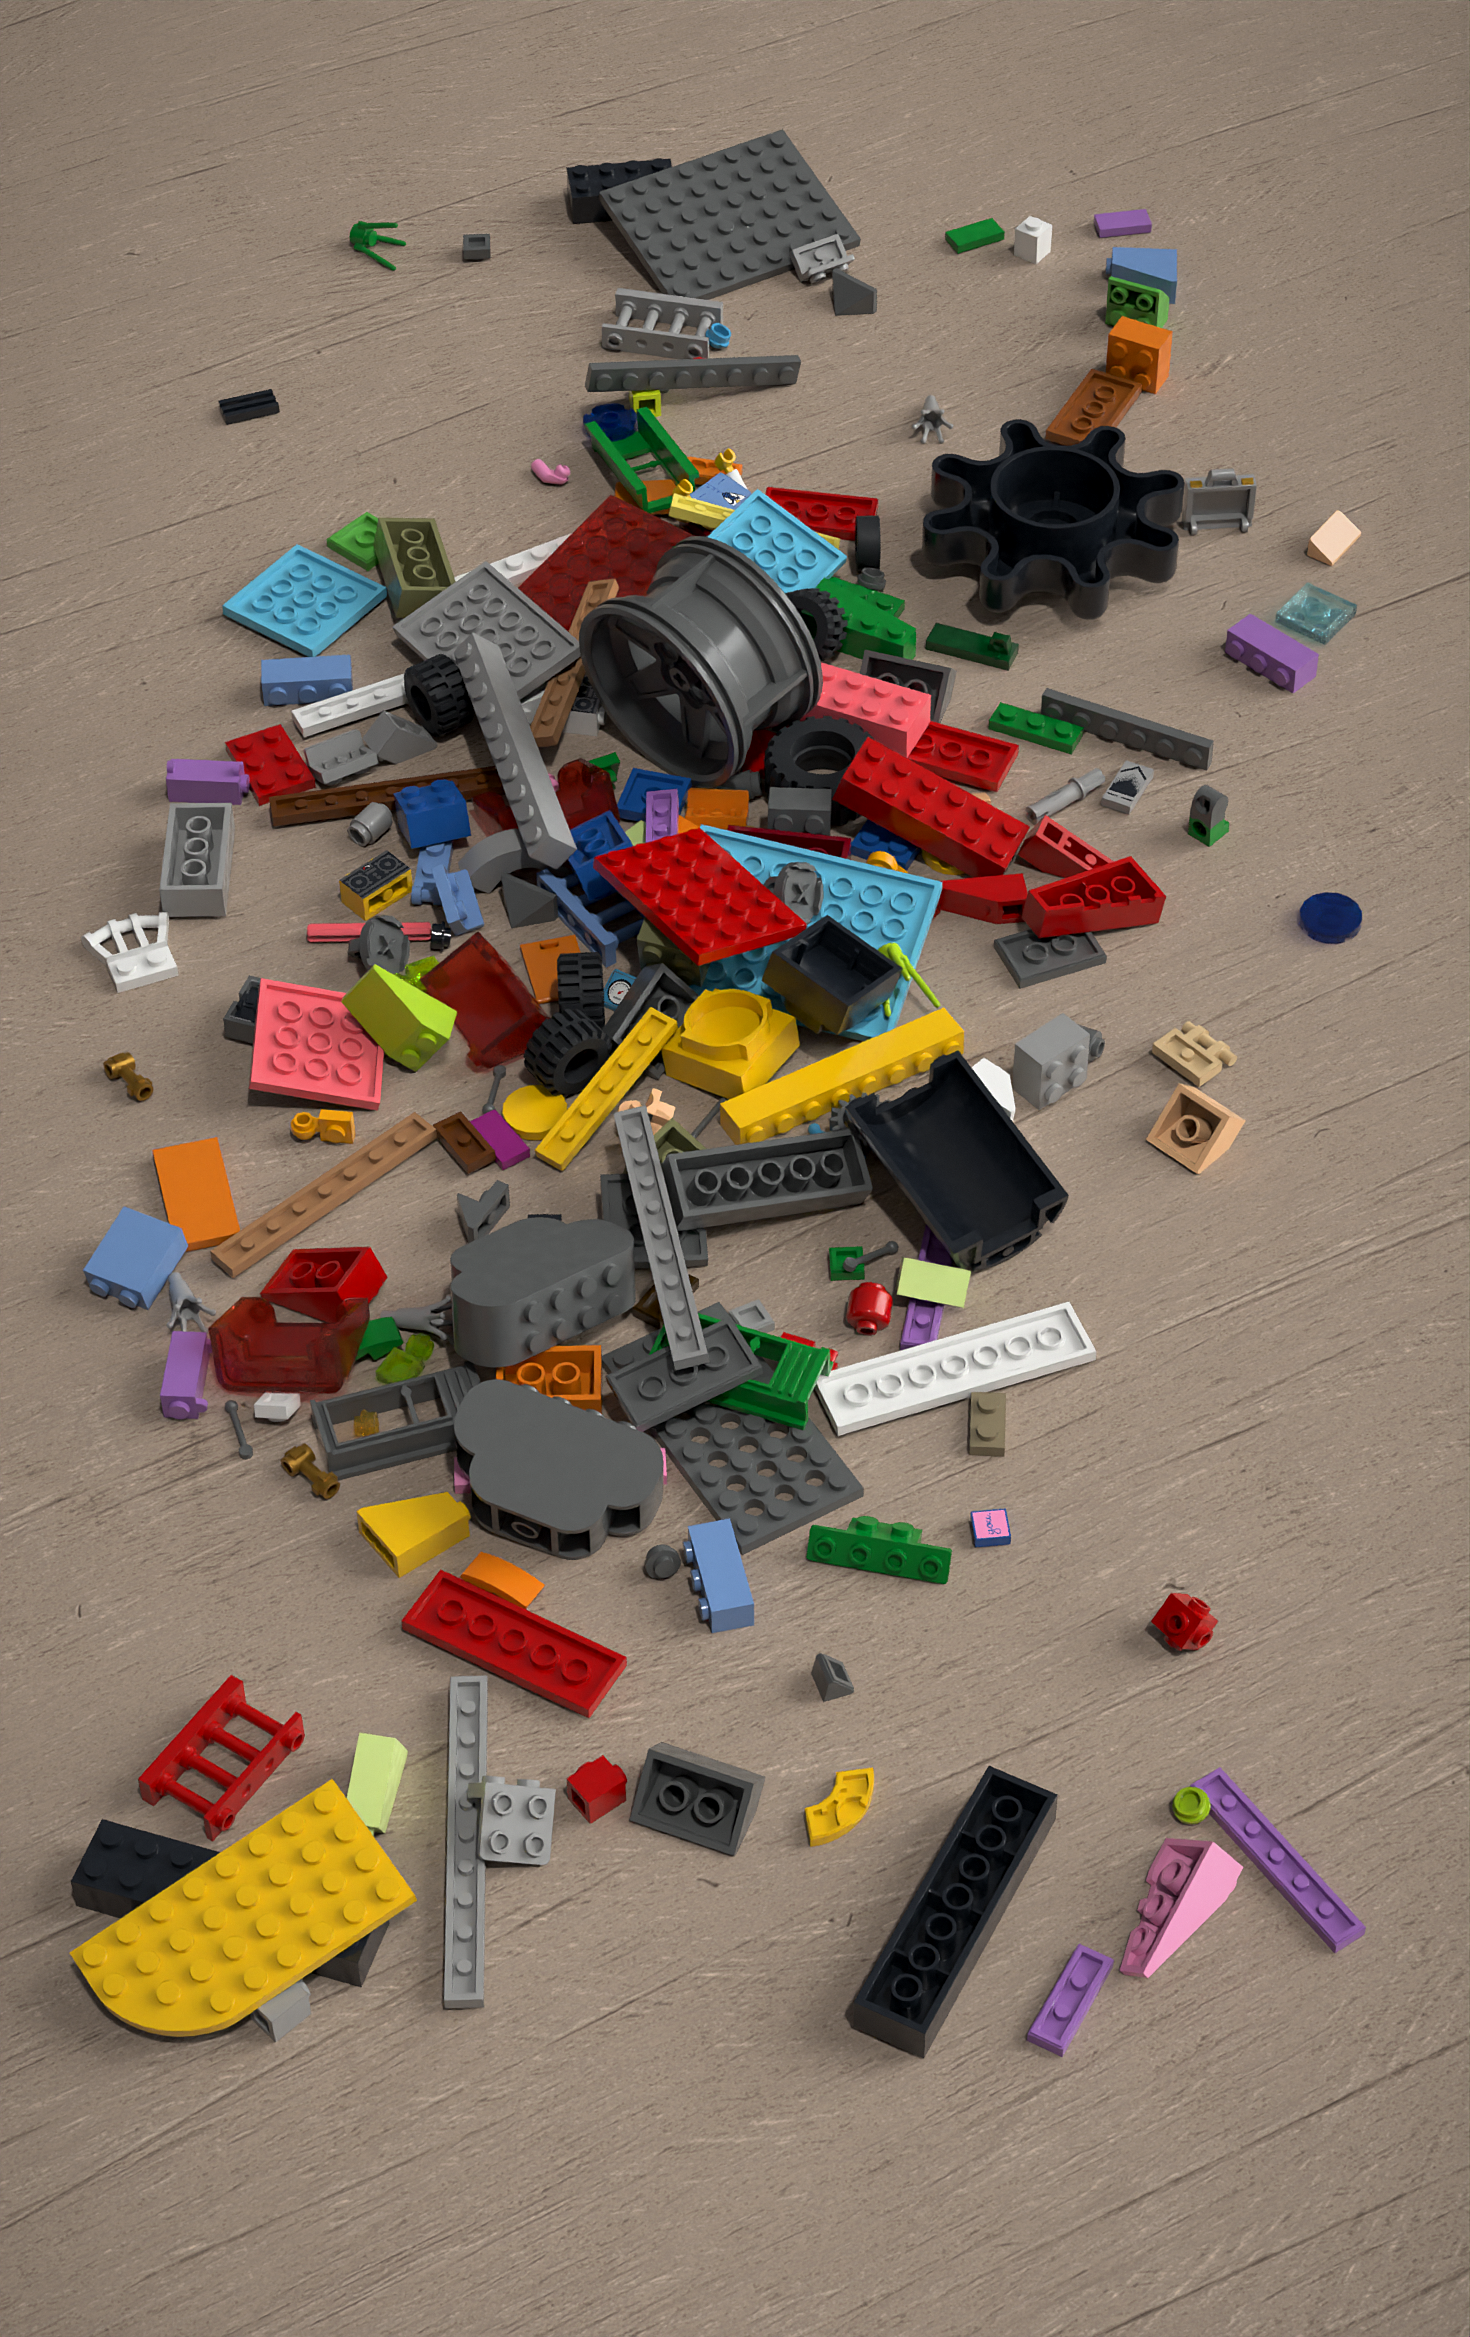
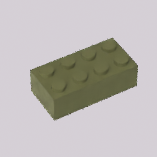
M378 518L373 546L396 618H405L456 581L435 518Z

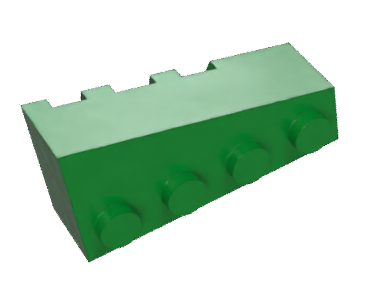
M825 577L820 581L816 588L820 589V591L831 593L829 598L836 597L839 601L837 607L844 608L846 613L842 615V619L847 620L848 626L843 627V631L847 632L846 639L840 640L843 645L840 650L836 651L862 660L865 650L911 660L914 659L916 656V628ZM804 609L800 616L814 640L817 624L813 615Z

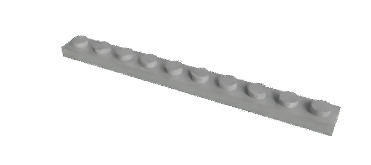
M646 1105L615 1112L613 1114L675 1371L709 1363V1356Z
M487 1676L450 1677L444 1974L445 2009L484 2007L486 1860H481L477 1855L481 1799L467 1798L468 1783H481L482 1776H487Z

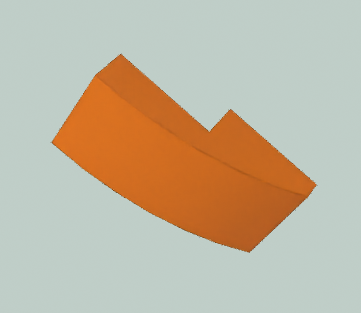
M480 1552L460 1576L461 1579L492 1594L495 1593L497 1596L524 1609L528 1608L545 1586L523 1569L484 1552Z

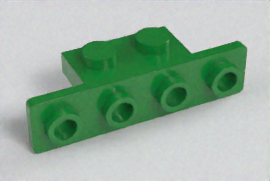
M860 1516L858 1518L852 1517L847 1530L812 1525L809 1531L806 1557L808 1560L946 1584L949 1579L952 1550L950 1548L922 1544L923 1530L914 1528L909 1523L896 1522L888 1524L879 1522L874 1517Z

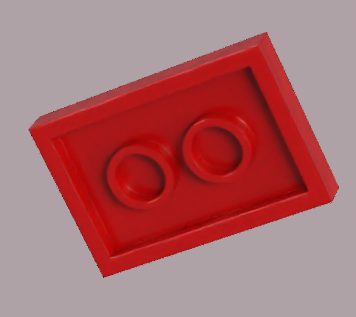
M281 724L225 742L226 752L231 760L243 762L244 774L250 777L249 790L259 806L270 803L269 797L301 793L316 788L315 778Z

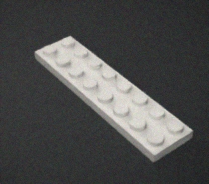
M1066 1302L832 1370L829 1376L820 1374L814 1388L837 1436L971 1397V1392H989L1096 1360V1350L1070 1302Z

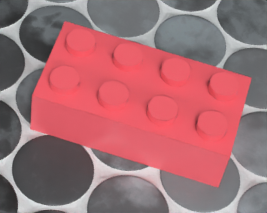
M821 662L823 687L820 700L799 721H805L806 717L815 716V719L823 718V716H832V719L839 720V718L846 719L851 725L856 723L861 726L864 732L867 731L875 741L908 758L930 723L931 695Z

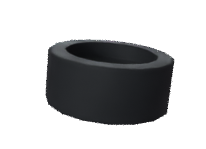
M856 516V570L862 571L864 568L880 570L879 516Z

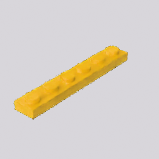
M650 1007L536 1147V1156L555 1168L564 1171L678 1029L677 1021Z

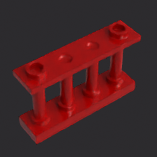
M230 1675L138 1778L142 1800L155 1806L163 1796L170 1795L204 1815L206 1836L209 1840L214 1841L222 1831H227L231 1827L237 1813L290 1752H295L301 1746L305 1737L302 1715L295 1712L284 1725L248 1705L246 1703L243 1681ZM239 1716L274 1737L260 1751L223 1728L232 1718ZM216 1742L249 1761L250 1764L239 1777H236L200 1756V1754L209 1744ZM194 1769L227 1790L213 1804L176 1781L186 1770Z

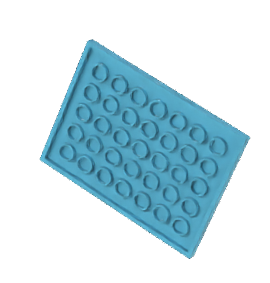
M701 824L700 828L763 885L768 878L778 876L781 869L788 863L807 862L813 865L817 870L814 871L817 878L822 880L824 898L818 915H813L812 919H810L812 922L806 926V929L826 915H829L876 950L885 944L897 943L903 954L907 955L911 965L916 969L943 889V882ZM790 939L710 963L702 987L696 985L689 987L699 996L705 989L713 991L715 988L720 990H745L770 999L772 1009L791 1015L783 1005L781 995L761 981L772 952ZM900 974L893 994L889 998L891 1009L889 1017L885 1016L882 1003L869 1012L868 1017L838 1035L867 1041L896 1028L912 977L910 981H906L903 975ZM796 1019L797 1025L807 1027Z

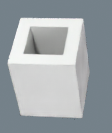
M1032 216L1024 220L1015 228L1014 256L1034 264L1041 261L1051 252L1052 225Z

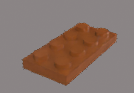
M1091 369L1046 429L1045 439L1060 445L1072 446L1083 441L1097 427H1117L1141 394L1142 384Z

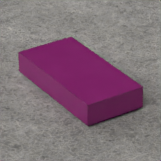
M496 1109L470 1121L495 1150V1162L502 1170L531 1157L530 1148Z

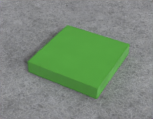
M368 512L364 513L327 538V547L369 571L379 564L373 546L378 518Z

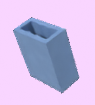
M124 1206L83 1269V1272L89 1283V1288L100 1296L108 1294L118 1298L128 1307L135 1308L138 1306L149 1310L166 1283L168 1276L186 1251L188 1244L182 1228Z

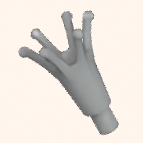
M932 395L926 397L923 410H921L922 417L911 427L915 430L922 424L924 428L923 437L920 440L922 444L926 443L929 431H935L939 443L943 444L944 439L942 438L940 427L944 424L949 429H952L953 424L948 423L942 415L945 411L939 408L936 398Z
M171 1273L168 1276L173 1307L171 1319L166 1324L167 1328L171 1329L176 1318H178L181 1324V1331L187 1332V1321L194 1319L202 1332H207L208 1334L209 1330L201 1321L199 1312L201 1310L211 1316H215L216 1311L201 1304L202 1299L194 1296L180 1273Z
M447 1295L440 1302L425 1307L399 1308L397 1311L383 1310L381 1312L380 1318L392 1316L399 1328L427 1331L440 1336L442 1340H448L452 1345L454 1344V1338L438 1329L439 1326H453V1321L445 1320L446 1315L443 1313L452 1309V1303L445 1305L451 1302L450 1295Z

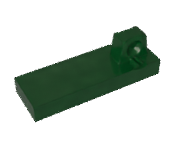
M935 623L926 639L925 649L1009 671L1018 654L1019 644L1011 642L1010 635L994 632L992 637Z

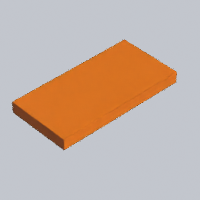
M217 1137L152 1150L168 1222L171 1225L182 1228L188 1244L185 1252L218 1246L240 1231Z

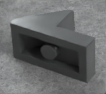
M497 1180L489 1191L483 1192L479 1201L457 1193L458 1215L468 1243L488 1235L510 1208L508 1184Z

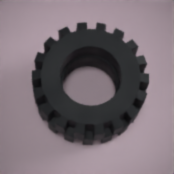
M807 588L785 593L799 614L805 609L815 618L817 632L813 641L820 661L834 656V651L840 650L843 645L840 640L846 639L847 632L843 631V627L848 626L847 620L842 619V615L846 614L844 608L837 607L839 604L836 597L829 598L831 593L820 591L818 588Z
M438 654L405 670L404 687L408 703L416 719L429 734L440 737L473 720L474 707L461 672L449 657L444 654Z
M599 952L560 954L557 959L559 1013L565 1009H579L603 1029L605 1026L601 955Z
M565 1009L561 1013L553 1014L550 1019L542 1022L538 1029L536 1028L532 1033V1038L526 1044L527 1049L523 1055L525 1058L524 1066L552 1095L559 1096L561 1094L563 1097H567L569 1094L573 1096L578 1094L579 1091L584 1090L611 1056L612 1044L610 1043V1037L586 1013L579 1009Z

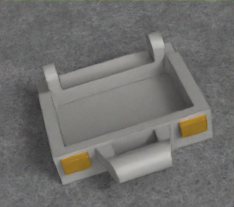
M1234 468L1210 470L1207 477L1185 478L1182 511L1183 529L1190 530L1191 535H1197V530L1235 527H1240L1242 532H1248V527H1252L1257 488L1254 474L1236 475Z

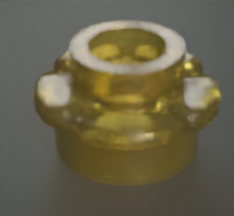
M365 1409L361 1410L360 1416L354 1417L356 1437L379 1433L377 1412H367Z

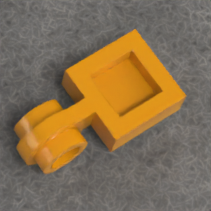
M321 1109L318 1118L313 1117L310 1113L300 1112L291 1121L292 1133L301 1140L310 1139L316 1132H320L321 1141L353 1144L356 1135L353 1112Z

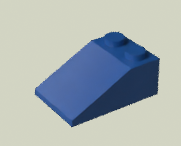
M610 810L570 830L577 850L567 859V862L589 901L604 898L615 889L593 868L594 857L633 846L631 840Z

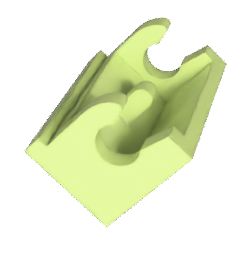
M901 1257L896 1294L964 1308L971 1271Z

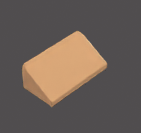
M1336 510L1309 539L1307 556L1333 566L1361 536V532L1342 512Z

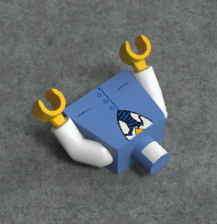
M728 448L723 455L720 452L715 458V466L720 470H725L726 475L720 472L693 493L692 484L688 480L683 479L674 488L672 497L675 493L736 510L752 493L747 489L738 470L733 469L731 464L735 461L736 457L735 453Z

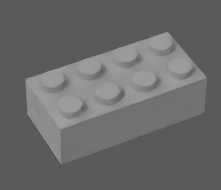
M170 803L159 889L163 912H168L169 917L226 916L235 837L232 803Z

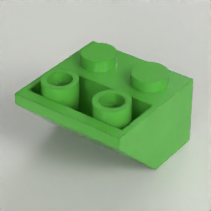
M1110 276L1108 279L1105 324L1115 326L1119 319L1124 316L1163 328L1168 320L1170 297L1160 289Z

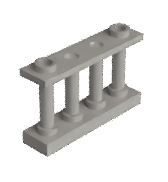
M618 288L615 294L616 316L618 320L616 325L602 324V349L673 359L709 358V338L705 334L712 324L720 323L723 325V302ZM630 318L645 320L642 328L627 327ZM656 322L671 324L668 332L653 329ZM682 326L697 327L695 336L679 334Z

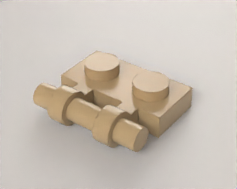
M1190 1021L1183 1025L1181 1031L1176 1028L1154 1042L1152 1047L1153 1054L1198 1087L1222 1071L1221 1061L1228 1066H1232L1237 1060V1056L1230 1051V1047L1223 1041L1217 1042L1209 1036L1208 1030L1201 1025L1195 1026Z

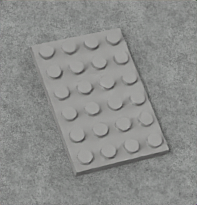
M487 561L393 626L395 634L423 660L438 654H444L458 666L453 652L472 632L498 645L519 700L581 657L579 641Z

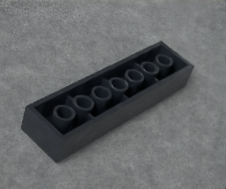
M988 1766L855 1999L853 2027L925 2058L1054 1824L1058 1794Z
M102 1819L71 1879L76 1906L121 1919L220 1852ZM389 1920L311 1973L362 1987L390 1924Z

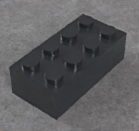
M656 158L646 161L631 160L623 163L566 167L567 193L573 224L613 221L599 201V192L671 168V159Z

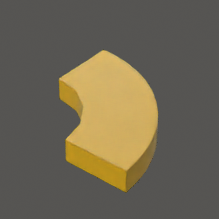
M873 1767L836 1772V1783L830 1795L819 1804L805 1808V1820L810 1847L823 1845L842 1837L861 1821L870 1806L873 1796Z

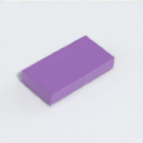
M1146 209L1094 214V224L1100 238L1150 233L1152 229V223Z

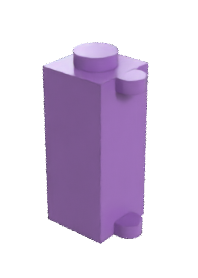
M171 759L167 761L166 785L169 802L232 803V805H241L244 793L249 792L250 777L244 774L243 762Z
M172 1331L160 1393L165 1418L198 1419L199 1413L207 1410L208 1402L202 1399L210 1353H216L219 1346L216 1340L208 1339L207 1332Z

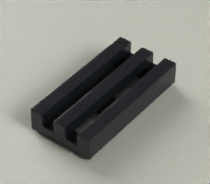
M272 389L218 401L219 409L226 425L280 413L279 404L276 402Z

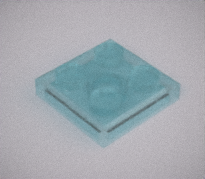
M1307 582L1276 613L1275 622L1326 645L1356 615L1357 605Z

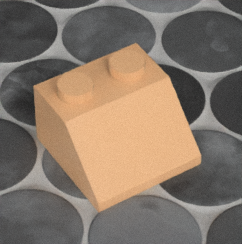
M1179 1083L1146 1140L1196 1174H1200L1230 1148L1246 1120L1195 1087Z

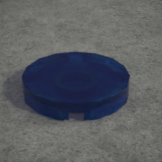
M618 403L596 406L591 409L592 413L589 415L586 413L583 416V431L590 438V434L585 429V424L596 421L611 442L626 439L638 429L637 413L632 408L627 410L624 408V405Z
M1323 892L1312 895L1304 901L1300 908L1299 925L1302 930L1304 928L1308 932V936L1313 940L1327 944H1339L1345 942L1346 938L1357 936L1362 926V910L1357 902L1348 896L1339 893Z

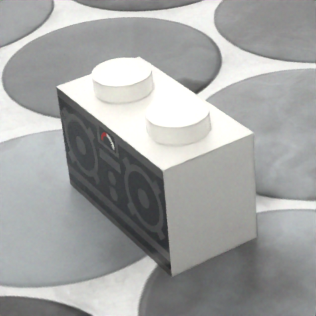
M585 673L562 732L597 736L600 725L606 724L607 712L597 698Z

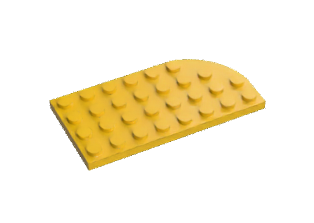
M331 1779L69 1953L101 2003L109 2012L123 2022L140 2030L163 2036H197L219 2031L237 2023L412 1905L417 1899L335 1781Z

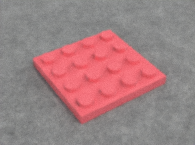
M261 978L258 988L249 1089L378 1111L381 1099L384 1050L343 1005L341 1001L346 993Z

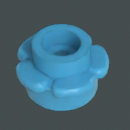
M714 323L710 329H707L705 336L709 338V345L719 349L721 347L725 348L730 344L731 332L726 326Z

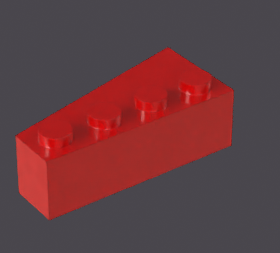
M1132 856L1029 890L1022 919L1038 938L1159 923L1166 895Z

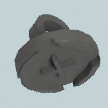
M791 862L781 869L778 876L768 878L764 886L808 925L812 922L810 919H812L813 915L817 916L821 909L824 898L823 883L821 878H817L814 872L817 870L813 865L807 862Z
M388 915L375 916L369 919L362 927L360 938L349 941L348 955L362 959L368 971L376 964L391 974L398 976L397 974L402 972L407 966L410 956V942L408 936L403 934L401 928L404 927L399 920Z

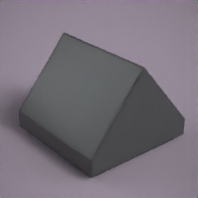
M822 1653L816 1655L811 1675L823 1702L852 1694L854 1687L843 1662Z

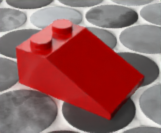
M370 1246L293 1249L260 1292L262 1299L328 1323H352L362 1316L364 1309L372 1298L378 1294L380 1287L388 1277Z

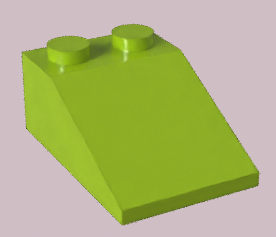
M376 964L343 996L341 1001L389 1057L415 1072L449 1040L457 1011Z

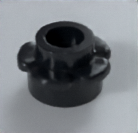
M442 921V924L432 923L431 949H440V952H443L444 946L450 947L451 928H445L444 921Z

